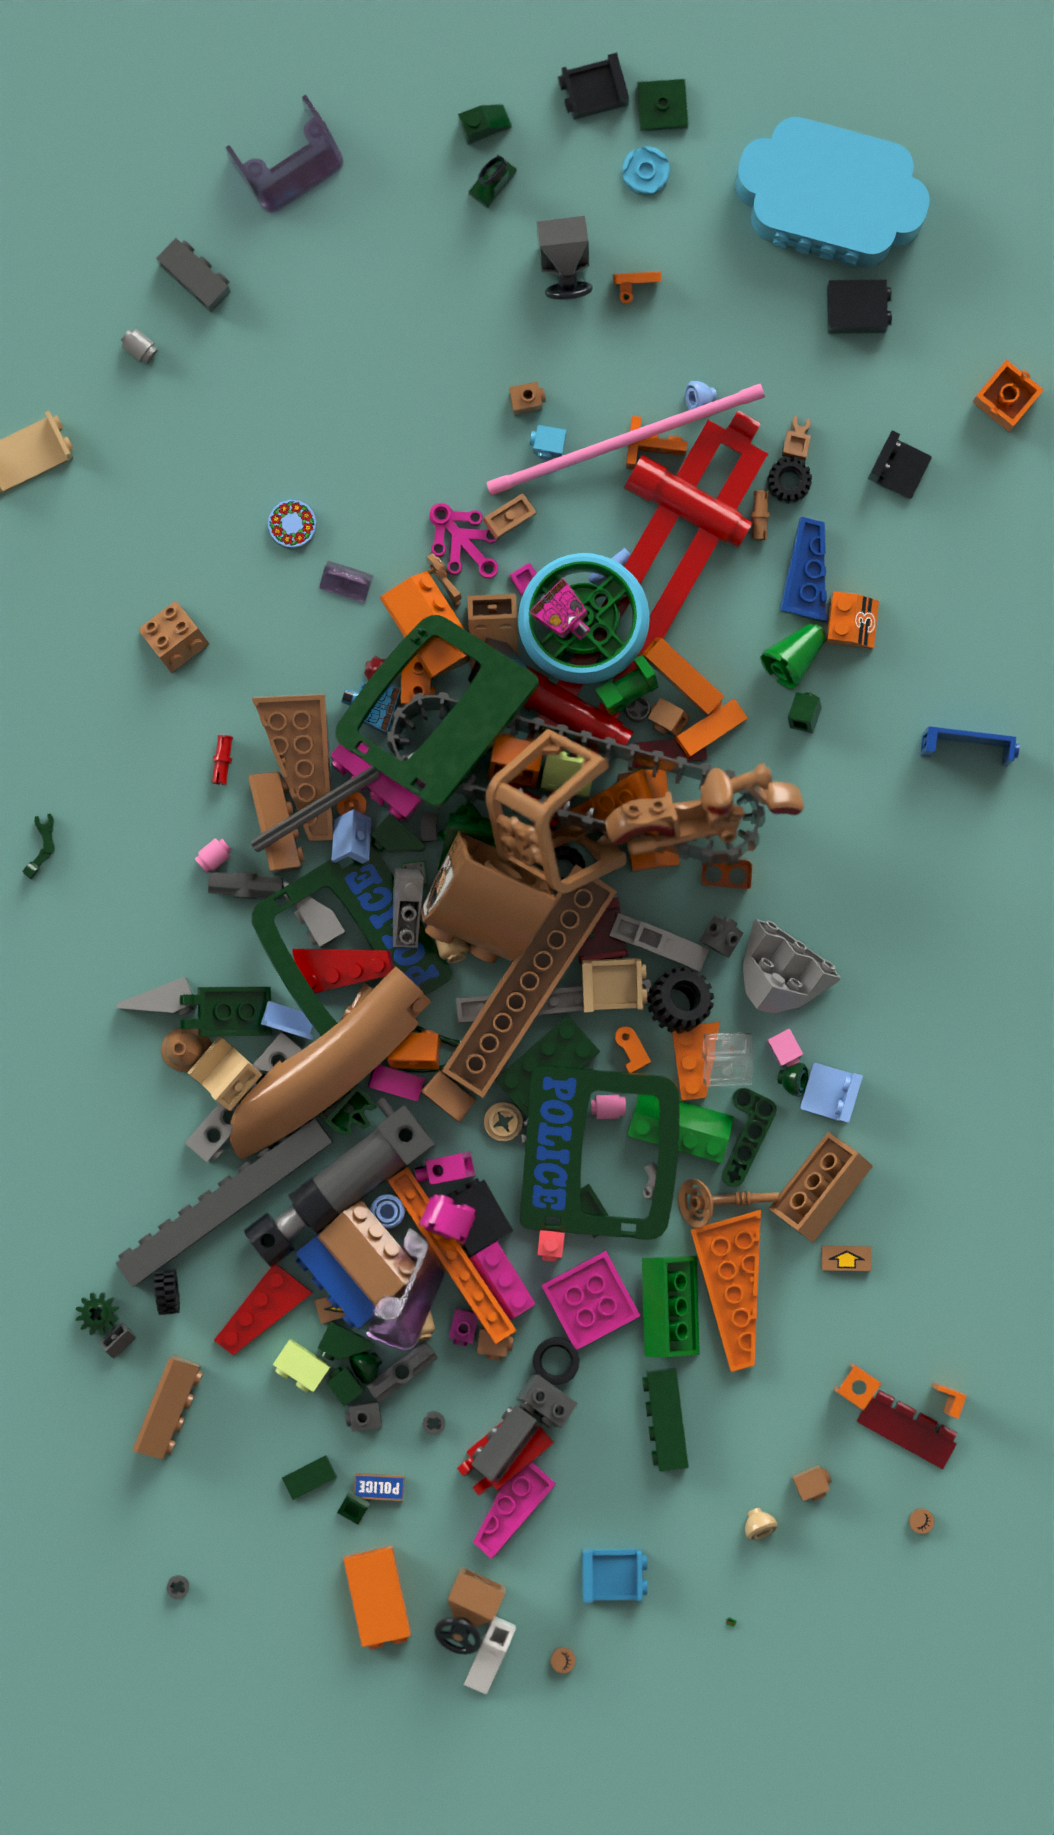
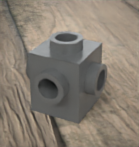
M714 916L699 941L729 958L744 933L736 928L738 923L726 916L724 919Z

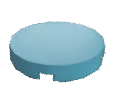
M649 146L631 151L625 158L622 167L623 180L634 193L652 195L659 192L667 184L670 175V167L666 156L658 149Z

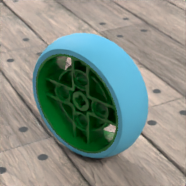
M589 553L567 555L543 567L532 578L525 589L518 613L520 637L531 659L549 675L577 684L601 682L616 676L626 669L640 653L647 638L650 622L646 595L633 574L610 558ZM575 573H596L608 578L600 586L592 583L570 585V588L585 607L589 621L587 623L582 622L590 631L583 639L579 640L573 634L571 639L564 641L549 629L550 633L540 641L535 619L531 616L530 610L540 601L543 594L546 595L563 577ZM627 596L630 601L633 620L630 634L624 643L616 634L620 625L618 604ZM605 597L608 599V603L604 607H598L595 605L596 599ZM604 631L607 633V637L603 641H597L594 639L595 633ZM568 651L582 655L599 651L606 660L592 665H573L559 659Z

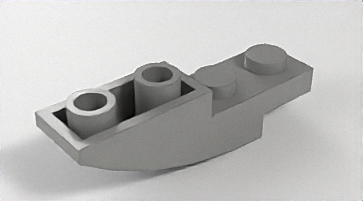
M618 913L610 933V937L699 972L709 949L620 913Z

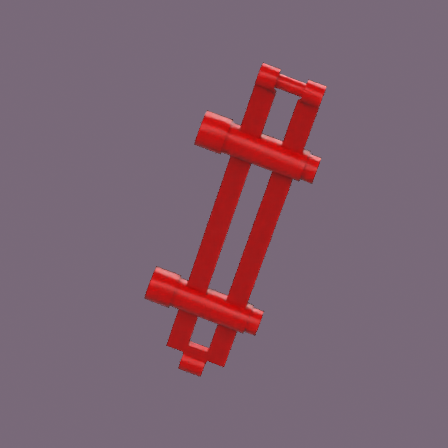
M741 411L736 412L726 429L707 420L676 476L668 472V468L642 455L624 486V489L645 501H652L659 505L624 566L633 574L639 584L642 583L679 517L699 528L650 614L647 638L637 657L644 652L656 637L664 638L719 540L724 543L729 542L739 548L753 523L742 517V513L737 511V508L768 453L751 444L760 427V422ZM720 444H723L739 453L741 457L716 499L696 488ZM627 596L618 604L620 619L630 604ZM607 598L605 599V601L603 602V604H602L601 607H604V606L607 605V603H608V599H607ZM598 631L594 635V639L597 641H603L607 637V633L604 631ZM599 651L585 655L574 653L569 664H595L601 653ZM635 661L617 674L612 683L635 670ZM526 665L528 670L537 676L539 686L523 705L524 709L528 711L533 710L538 713V718L543 719L547 725L557 727L558 724L568 726L569 731L580 734L582 731L592 733V737L602 740L609 737L615 739L617 744L627 745L634 731L623 726V722L617 720L622 711L610 715L602 702L596 708L577 697L583 684L570 683L559 679L556 685L548 680L549 677ZM528 734L526 739H534L535 735ZM571 753L569 757L576 758L577 755ZM507 783V785L518 791L519 788H522V785ZM522 788L524 794L539 802L542 799ZM566 802L558 809L563 810L564 805L566 806ZM550 819L549 826L555 829L559 821Z

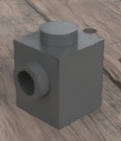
M378 1401L350 1405L349 1411L345 1412L346 1424L352 1427V1432L381 1428L383 1426Z

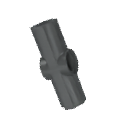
M210 872L208 893L234 895L236 898L244 899L267 898L283 889V878L263 877L253 873L236 872V874Z
M424 1341L367 1385V1388L380 1403L436 1360L438 1356L430 1345ZM405 1365L408 1367L409 1375L406 1378H399L395 1372L397 1366Z

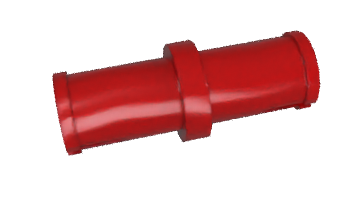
M218 735L216 756H213L212 760L215 762L211 781L213 784L220 785L222 783V785H227L229 764H232V758H230L232 736L225 735L223 737V735Z

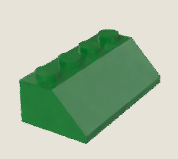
M639 1094L627 1136L659 1145V1100L652 1095ZM679 1101L678 1151L722 1163L734 1116Z
M697 1256L642 1258L645 1357L667 1358L699 1355Z

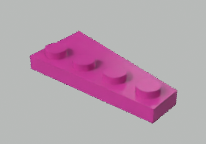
M531 1462L500 1489L473 1543L489 1558L493 1559L557 1483Z

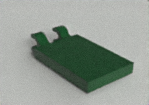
M198 987V994L180 995V1005H198V1019L180 1020V1030L198 1029V1037L272 1035V1028L262 1025L261 1022L267 1003L271 1001V987Z

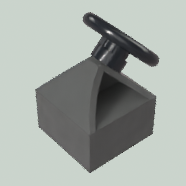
M585 216L537 221L541 270L544 273L558 276V283L549 286L545 290V295L551 299L566 300L583 297L591 293L593 287L590 283L577 281V273L589 267V242Z

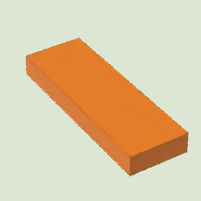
M733 699L720 707L715 713H711L679 734L675 739L687 757L690 758L746 721L748 717L737 701Z

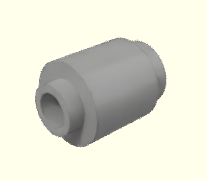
M135 329L133 332L128 330L121 339L123 342L122 348L137 361H142L145 364L158 351L154 347L155 343L138 329Z

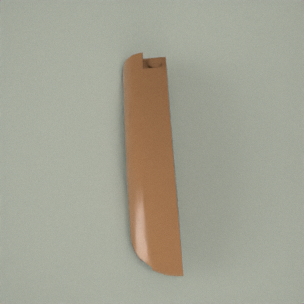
M395 966L344 1019L297 1054L282 1063L279 1061L244 1097L233 1114L231 1120L232 1135H229L235 1154L243 1160L280 1140L317 1116L364 1079L418 1026L419 1023L415 1018L431 1003L423 991Z

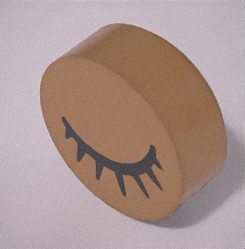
M918 1508L910 1514L909 1525L915 1532L925 1534L933 1528L934 1517L927 1509Z
M566 1647L554 1650L551 1655L553 1669L559 1673L571 1671L575 1665L574 1653Z

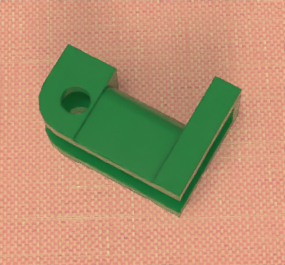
M643 655L634 659L635 670L614 683L609 680L595 689L596 695L610 715L624 710L632 702L648 692L651 693L659 688L656 674Z

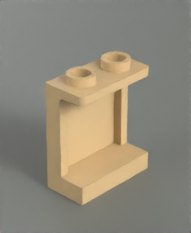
M640 958L581 960L584 1012L624 1008L643 1010V1003H647V988L642 989V979H646V964H641Z

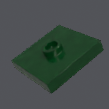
M685 79L637 82L640 131L688 128Z

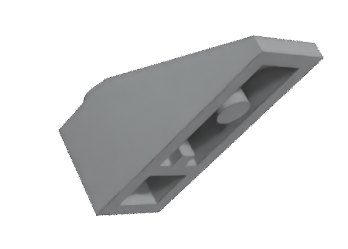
M186 977L116 1003L119 1009L171 1014L179 1012L180 1016L194 1011L192 1007L196 1006L180 1005V995L193 994Z

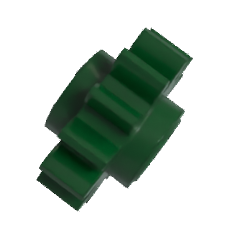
M92 1292L90 1293V1301L87 1298H81L84 1307H76L78 1312H82V1315L78 1316L76 1321L83 1320L84 1324L81 1326V1330L90 1327V1335L95 1334L96 1329L99 1330L100 1335H104V1327L113 1330L114 1326L111 1320H119L118 1316L113 1315V1312L119 1310V1307L111 1306V1303L114 1301L113 1297L107 1301L105 1300V1292H102L99 1298H96V1294ZM93 1308L96 1310L100 1308L102 1310L100 1314L102 1316L101 1320L100 1318H93Z

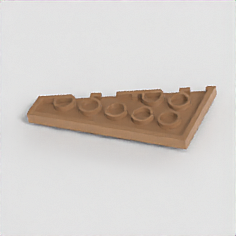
M326 695L252 697L277 763L288 785L290 795L295 802L297 810L300 811L331 792ZM332 807L303 825L309 841L333 840Z

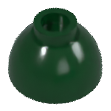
M796 1063L785 1070H780L777 1078L778 1084H782L789 1094L800 1097L805 1092L808 1082V1069L804 1063Z
M361 1352L349 1358L350 1365L361 1382L370 1384L376 1378L378 1368L382 1364L376 1352L371 1354Z

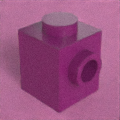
M460 1308L455 1309L449 1338L453 1339L454 1344L467 1347V1343H473L478 1318L474 1312Z

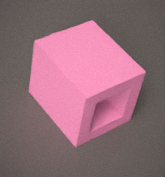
M790 1028L766 1040L780 1066L786 1064L789 1067L800 1062L798 1057L803 1055Z

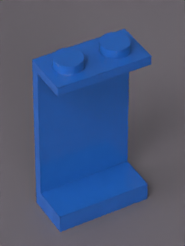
M928 726L923 732L920 754L923 757H931L936 752L937 739L1004 747L1002 766L1007 767L1015 758H1018L1019 744L1016 743L1015 736Z

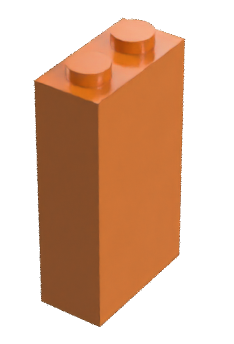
M393 1545L345 1556L343 1560L362 1647L368 1646L369 1649H376L382 1647L383 1642L392 1641L393 1644L406 1642L407 1637H410L412 1632Z

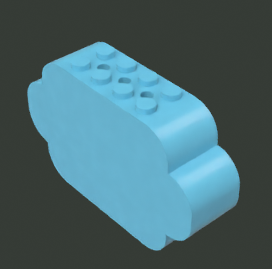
M790 117L781 121L776 126L771 139L760 138L749 143L742 153L735 182L739 198L746 205L753 207L751 224L754 231L761 238L773 242V245L780 248L789 246L796 248V251L802 254H810V252L819 254V257L824 260H841L844 265L856 267V265L863 267L875 266L888 256L892 245L902 246L912 242L921 230L930 201L925 185L912 177L914 169L913 159L909 151L902 145L802 117Z

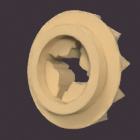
M507 1102L494 1104L487 1110L484 1117V1127L487 1133L498 1141L512 1140L520 1133L523 1126L521 1112L516 1106ZM498 1112L505 1118L514 1117L508 1122V1132L503 1126L494 1128V1125L499 1121Z

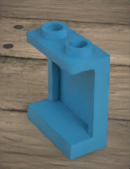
M582 1549L583 1602H593V1600H637L638 1602H643V1595H647V1580H642V1570H647V1555H642L641 1549Z

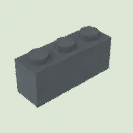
M175 238L156 258L157 262L205 308L212 312L231 292L227 285L229 281L220 272L216 275L210 269L212 265L204 257L198 258L193 254L194 249L188 242L184 240L181 243Z

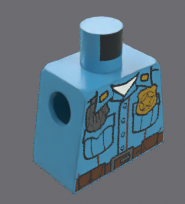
M366 683L361 684L359 693L362 690V688L366 685ZM389 686L367 716L364 724L387 735L401 696V688ZM345 689L341 703L351 705L359 693Z

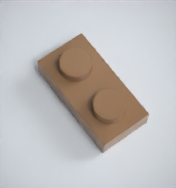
M522 493L485 516L483 522L497 540L534 517L537 512Z

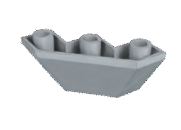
M755 919L742 968L746 995L757 1010L775 1014L802 1007L841 979L831 962L823 959L807 948L805 944L791 937L775 923L769 920L765 922Z

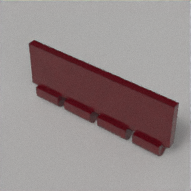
M879 1389L875 1398L872 1397L865 1409L861 1411L856 1422L943 1470L957 1445L954 1442L957 1432L943 1424L937 1432L934 1431L938 1422L921 1412L916 1420L912 1419L916 1409L899 1400L895 1407L892 1408L891 1405L895 1398Z

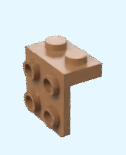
M178 602L171 603L139 629L141 635L171 673L209 645V642Z

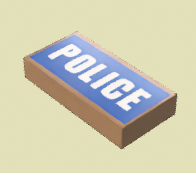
M355 1473L354 1494L362 1499L403 1501L405 1475Z

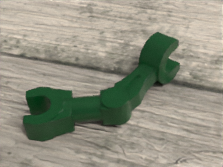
M51 813L47 814L48 823L45 825L40 824L39 816H35L34 823L40 835L42 834L44 848L40 850L34 861H31L22 871L29 879H32L37 874L42 863L55 852L52 838L54 819Z

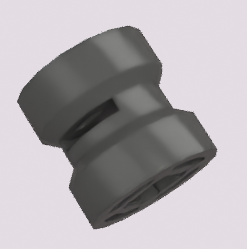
M640 697L626 706L625 713L627 718L634 723H640L647 719L650 712L649 701L644 697Z

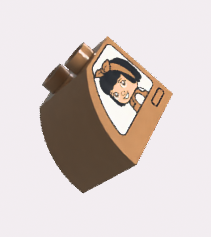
M458 832L421 906L423 922L427 924L425 932L432 938L450 944L455 936L471 943L470 953L485 962L495 963L498 956L512 962L523 952L540 928L555 901L552 888L547 882L517 865H511L502 860L496 847L465 833ZM532 864V866L544 872V869Z

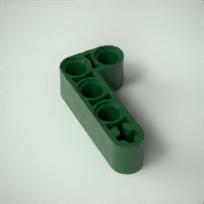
M748 1088L737 1089L731 1098L734 1107L749 1114L722 1172V1180L726 1185L732 1187L741 1185L745 1180L777 1112L776 1104L771 1099ZM740 1092H746L749 1095L750 1100L746 1106L739 1105L736 1100ZM764 1102L768 1103L772 1109L771 1114L767 1117L760 1115L758 1110L760 1104ZM753 1124L758 1125L761 1129V1135L756 1139L751 1138L748 1134V1128ZM743 1146L747 1147L751 1153L746 1161L740 1160L737 1156L739 1148ZM734 1159L738 1164L746 1165L744 1170L739 1167L737 1175L740 1178L739 1180H733L731 1183L727 1172L734 1171L736 1165L731 1164Z

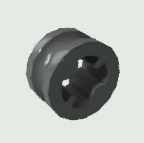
M437 1411L427 1413L423 1419L425 1431L432 1435L442 1432L445 1427L444 1416ZM438 1417L440 1419L438 1421V1424H441L440 1427L434 1426L432 1429L429 1428L430 1422H427L428 1419Z
M175 1575L168 1581L167 1592L172 1598H183L189 1590L188 1580L184 1576ZM182 1581L184 1583L182 1587H185V1590L183 1592H173L174 1586H171V1584Z

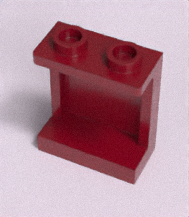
M614 897L593 928L594 937L587 938L578 951L579 964L582 963L581 960L623 959L624 956L628 955L626 943L610 937L617 915L620 913L619 897Z

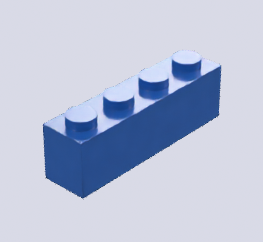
M317 1234L296 1252L299 1258L295 1261L304 1272L308 1269L314 1275L311 1280L320 1291L323 1288L326 1289L330 1294L327 1299L335 1309L340 1307L346 1315L343 1316V1319L351 1328L356 1326L358 1329H361L382 1310L379 1311L318 1239L319 1234Z

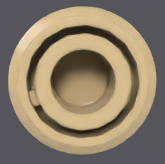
M755 1508L747 1513L748 1520L745 1524L747 1539L752 1541L759 1540L776 1531L778 1523L770 1514L762 1512L760 1508Z

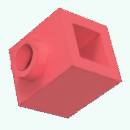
M540 1230L537 1255H542V1260L556 1262L557 1257L562 1258L565 1233Z

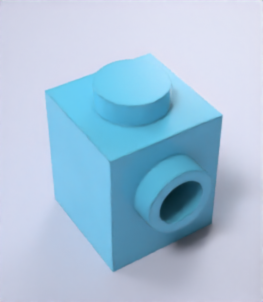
M538 425L537 431H532L530 445L534 446L533 453L538 454L537 457L548 460L552 459V457H561L566 430Z

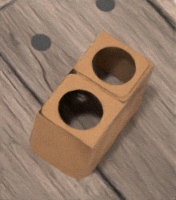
M441 1071L421 1090L426 1097L457 1122L462 1121L476 1101Z

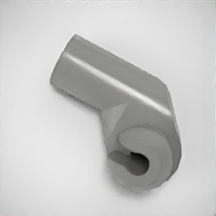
M655 1162L644 1167L649 1177L643 1189V1196L646 1199H653L657 1171Z

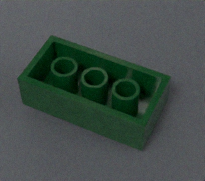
M567 1015L499 1075L495 1082L528 1117L531 1074L535 1067L546 1065L581 1069L600 1050Z

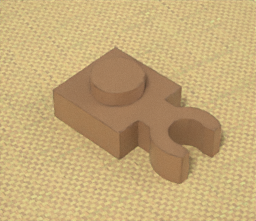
M795 416L791 423L793 431L787 430L781 456L796 457L798 460L805 461L811 438L810 435L805 433L808 431L811 421L807 419L805 426H799L797 424L798 416Z

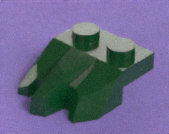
M355 1085L336 1102L319 1113L318 1116L338 1134L351 1135L352 1123L363 1129L371 1126L364 1115V1111L366 1109L372 1111L377 1107L370 1096L360 1086Z

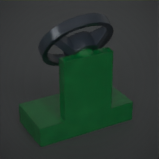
M497 155L481 169L478 180L468 191L469 195L488 208L517 172V169L502 156Z

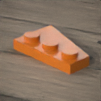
M720 1022L699 1024L688 1032L686 1030L683 1033H677L676 1030L672 1032L681 1101L706 1098Z

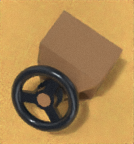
M461 1566L448 1595V1602L454 1618H445L436 1624L435 1636L438 1642L449 1651L457 1654L468 1655L477 1652L482 1645V1637L475 1627L494 1620L506 1593V1587ZM452 1625L450 1631H442L445 1626ZM470 1633L475 1640L473 1645L468 1641ZM447 1639L454 1640L455 1642L460 1643L463 1647L454 1645Z

